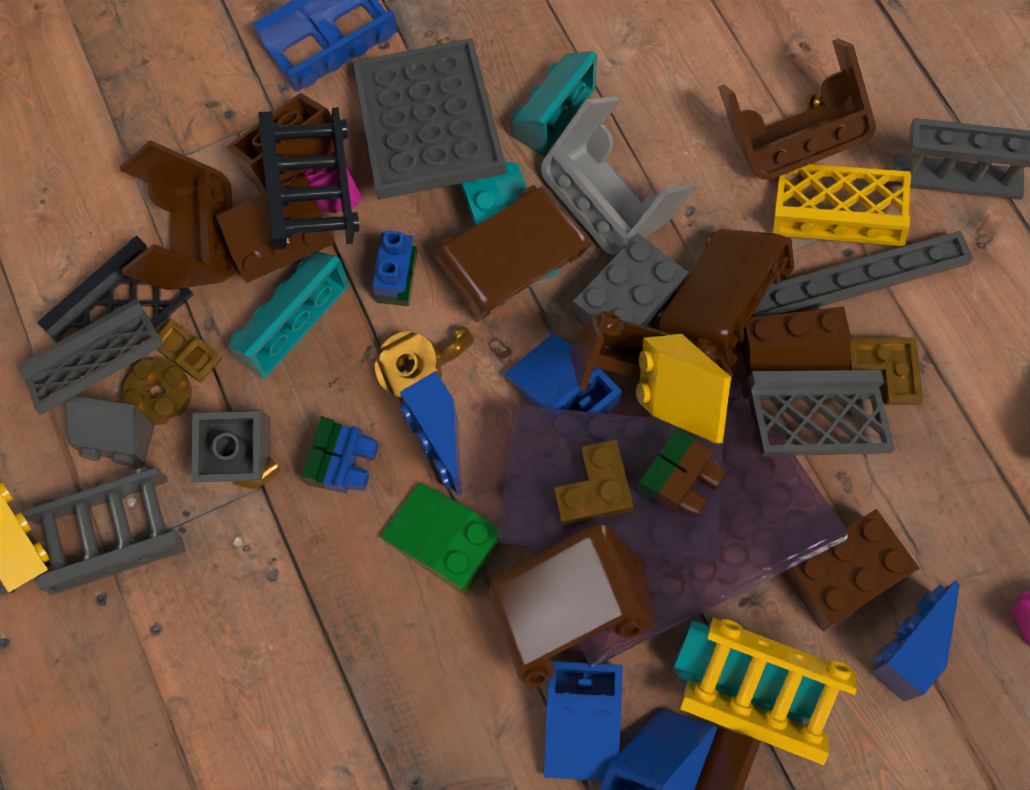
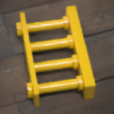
M713 617L707 639L716 642V646L702 682L695 683L688 680L680 709L824 765L829 755V734L824 733L823 728L839 691L842 690L855 695L857 690L856 671H853L843 662L837 660L829 662L745 630L735 621L729 619L719 620ZM731 648L752 656L738 694L733 697L715 689ZM767 662L788 670L772 710H765L751 703ZM803 676L825 684L808 724H801L787 717Z

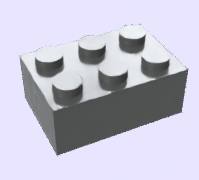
M637 233L574 299L572 316L582 325H585L591 315L599 314L600 311H608L619 316L620 320L649 327L657 319L660 311L669 306L689 272Z

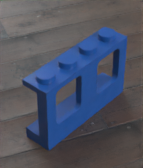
M292 0L253 23L259 42L296 92L304 87L313 85L316 80L329 72L337 71L346 62L355 57L362 56L368 49L380 42L389 40L398 32L395 14L392 10L386 12L378 0ZM358 7H364L374 20L345 37L335 24V21ZM308 36L315 37L324 50L294 67L285 56L284 51Z

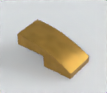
M173 319L158 334L164 345L156 350L170 361L176 363L183 371L200 383L222 359V356L197 336L194 337Z

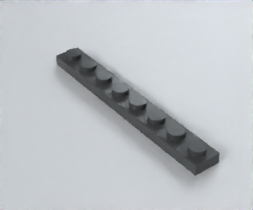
M960 230L780 281L778 285L773 283L751 318L811 310L965 266L971 263L973 257Z

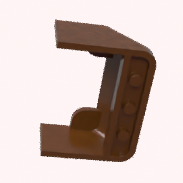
M839 38L832 40L841 71L828 76L821 85L823 105L768 127H765L762 116L751 109L740 110L735 92L725 85L718 87L734 136L752 172L757 177L763 180L774 179L862 144L873 136L876 123L853 44Z
M149 140L120 166V171L148 182V192L152 202L156 206L170 212L172 251L153 244L122 268V274L165 290L225 282L236 273V263L231 256L216 214L232 207V191L228 178L217 169Z
M600 311L599 314L591 315L574 340L570 351L578 388L586 391L594 367L640 379L639 354L643 351L644 338L674 334L620 320L619 316L608 311ZM687 338L732 378L733 373L722 352L717 349L718 344L706 338H699L698 341Z

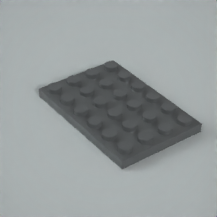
M473 38L353 62L378 200L507 174Z

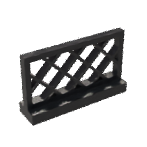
M136 235L37 323L56 342L63 340L61 336L70 328H84L93 323L89 322L90 311L95 306H108L109 314L113 311L114 306H123L130 302L128 300H114V290L120 284L133 285L132 300L136 299L138 296V285L151 284L134 278H128V276L122 274V268L148 249L147 245ZM156 286L155 301H139L142 307H155V315L151 320L155 329L194 295L189 288L179 289L182 293L173 301H161V288ZM160 307H166L160 312Z

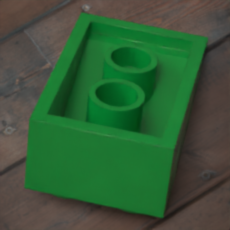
M419 482L380 537L383 541L464 596L504 540L502 529L473 510Z

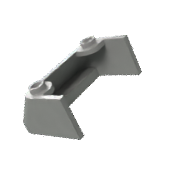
M617 96L586 99L549 151L541 166L544 180L603 250L611 255H617L637 233L647 238L668 223L697 188L693 182L664 188L660 194L648 196L643 203L605 161L612 151L613 138L603 123L620 100Z

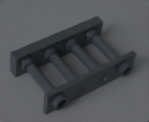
M339 107L332 108L331 123L280 126V123H273L272 111L258 112L273 250L286 249L287 238L293 237V234L344 230L346 244H353L354 233L360 231L358 212H352L343 145V139L348 138L346 119H340ZM333 137L335 154L284 157L283 154L277 155L276 144L281 143V140ZM337 168L339 185L287 189V185H280L279 175L285 174V171ZM339 198L341 200L342 217L291 220V217L284 218L283 206H289V202Z

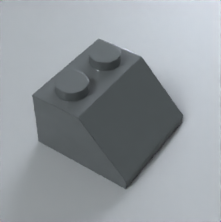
M73 396L66 400L69 445L79 452L80 457L92 461H99L100 457L112 458V462L125 466H132L133 462L145 463L155 425L135 405Z
M261 411L192 413L191 482L262 480L270 453V416Z

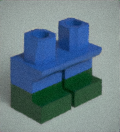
M395 231L381 233L373 281V290L377 303L409 306L418 253L417 246L412 245L414 236L404 235L402 232Z
M321 416L312 443L314 448L310 449L301 477L308 486L347 494L348 489L365 490L370 473L368 470L355 467L358 457L374 461L379 448L378 441L363 435L360 427L353 426L351 428L338 424L333 419Z

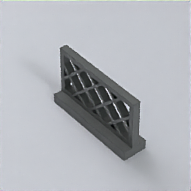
M136 298L18 364L17 367L26 381L35 410L39 415H42L161 347L164 343Z
M881 370L752 371L742 386L744 400H749L760 455L800 456L892 453L895 450L879 389L884 383ZM825 399H834L845 409L837 416L822 403ZM857 399H870L873 413L871 415L867 414L854 402ZM760 400H770L780 408L775 417H772L762 409ZM793 400H803L813 409L806 417L791 406L790 403ZM816 411L833 423L826 432L810 420ZM847 411H850L864 422L859 431L842 419ZM783 412H786L800 423L794 433L777 421ZM837 426L849 435L852 440L849 444H841L829 434ZM867 426L880 434L882 443H873L862 435ZM771 427L787 439L784 445L769 444L767 431ZM805 427L820 440L817 444H807L797 434Z

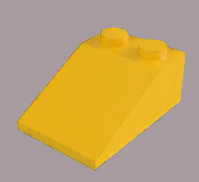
M683 334L644 338L643 351L639 354L641 373L640 383L636 386L638 402L656 418L716 444L723 443L731 376Z

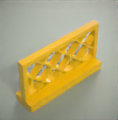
M809 164L787 173L800 174L805 179L796 186L786 179V174L779 176L773 233L787 237L905 246L910 228L911 171ZM823 176L834 178L837 183L826 188L818 180ZM855 179H864L870 185L859 191L850 182ZM888 181L903 182L902 188L894 194L884 184ZM809 185H812L820 193L811 200L800 192ZM841 188H845L852 195L843 203L833 195V193ZM875 190L886 198L877 205L866 197ZM793 196L802 204L800 207L783 206V202ZM827 199L835 208L832 210L818 209L815 205ZM859 201L868 211L852 212L849 207ZM892 204L901 212V215L885 214L881 210Z

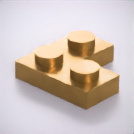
M916 337L851 338L850 370H881L884 380L886 405H920L923 402Z
M617 440L582 447V456L588 481L554 487L562 526L632 512L634 506Z

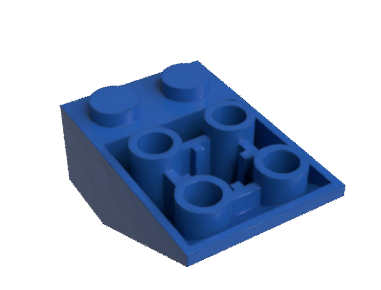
M553 332L505 372L504 376L571 447L620 405L622 390L601 368L597 367L593 369L586 391L579 389L570 357L572 346Z
M435 371L400 391L403 404L399 405L411 432L419 431L416 435L429 461L434 458L436 459L434 464L438 470L437 474L446 489L453 487L457 495L462 493L458 417L454 399Z
M957 581L952 582L946 587L939 584L932 592H927L916 605L921 611H917L911 618L907 617L894 632L898 639H894L889 645L885 644L872 659L876 665L870 673L904 702L924 695L947 667L960 587Z
M552 661L554 663V675L548 680L544 778L603 781L609 765L619 755L623 665Z
M659 708L611 762L600 790H694L718 727Z

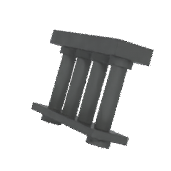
M914 118L910 125L909 154L912 155L895 154L893 170L911 171L910 187L1022 200L1024 197V168L1030 167V130ZM926 156L941 157L944 159L926 158ZM958 160L977 161V163L962 162ZM992 163L1005 164V165H1010V167H1007V166H998V165H991V164H992ZM893 181L892 185L903 186V182Z
M143 467L134 471V475L58 500H42L35 503L33 508L24 510V518L36 525L42 524L51 564L47 573L37 576L39 589L55 595L185 552L183 538L174 531L170 532L165 528L155 486L168 482L167 476L157 467ZM141 491L152 534L149 535L150 539L137 543L132 541L122 497ZM108 502L119 545L116 546V550L103 554L98 550L89 508ZM75 513L85 556L82 557L81 562L70 565L65 563L56 519Z

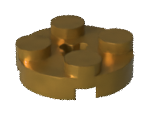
M409 331L396 333L389 337L380 348L383 351L380 354L379 360L376 359V377L385 390L397 397L402 398L400 391L435 371L442 378L439 350L431 340L421 334ZM406 358L415 361L410 372L402 371V367L406 365Z
M167 359L138 361L127 376L123 386V403L135 405L154 425L168 423L167 420L172 419L176 415L179 417L187 409L192 397V387L187 375L176 363ZM156 385H161L165 393L158 394L156 399H152L151 389Z

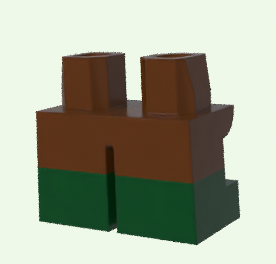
M677 428L659 453V456L656 457L640 480L638 494L649 501L653 498L665 505L675 516L681 510L690 516L698 518L709 498L694 490L695 486L700 481L716 491L724 480L727 471L712 460L714 454L712 450Z

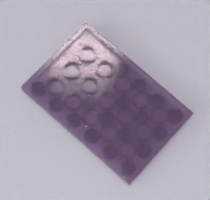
M514 405L498 543L550 548L587 527L604 525L617 533L632 548V551L640 557L716 564L721 484L714 491L699 481L694 490L709 498L699 517L695 518L681 510L675 516L665 505L653 498L649 501L639 495L638 488L642 477L656 457L659 456V453L674 431L679 427L659 418ZM679 428L714 452L712 460L722 467L723 443L716 444ZM617 440L634 506L633 511L562 526L554 487L588 481L582 456V447Z

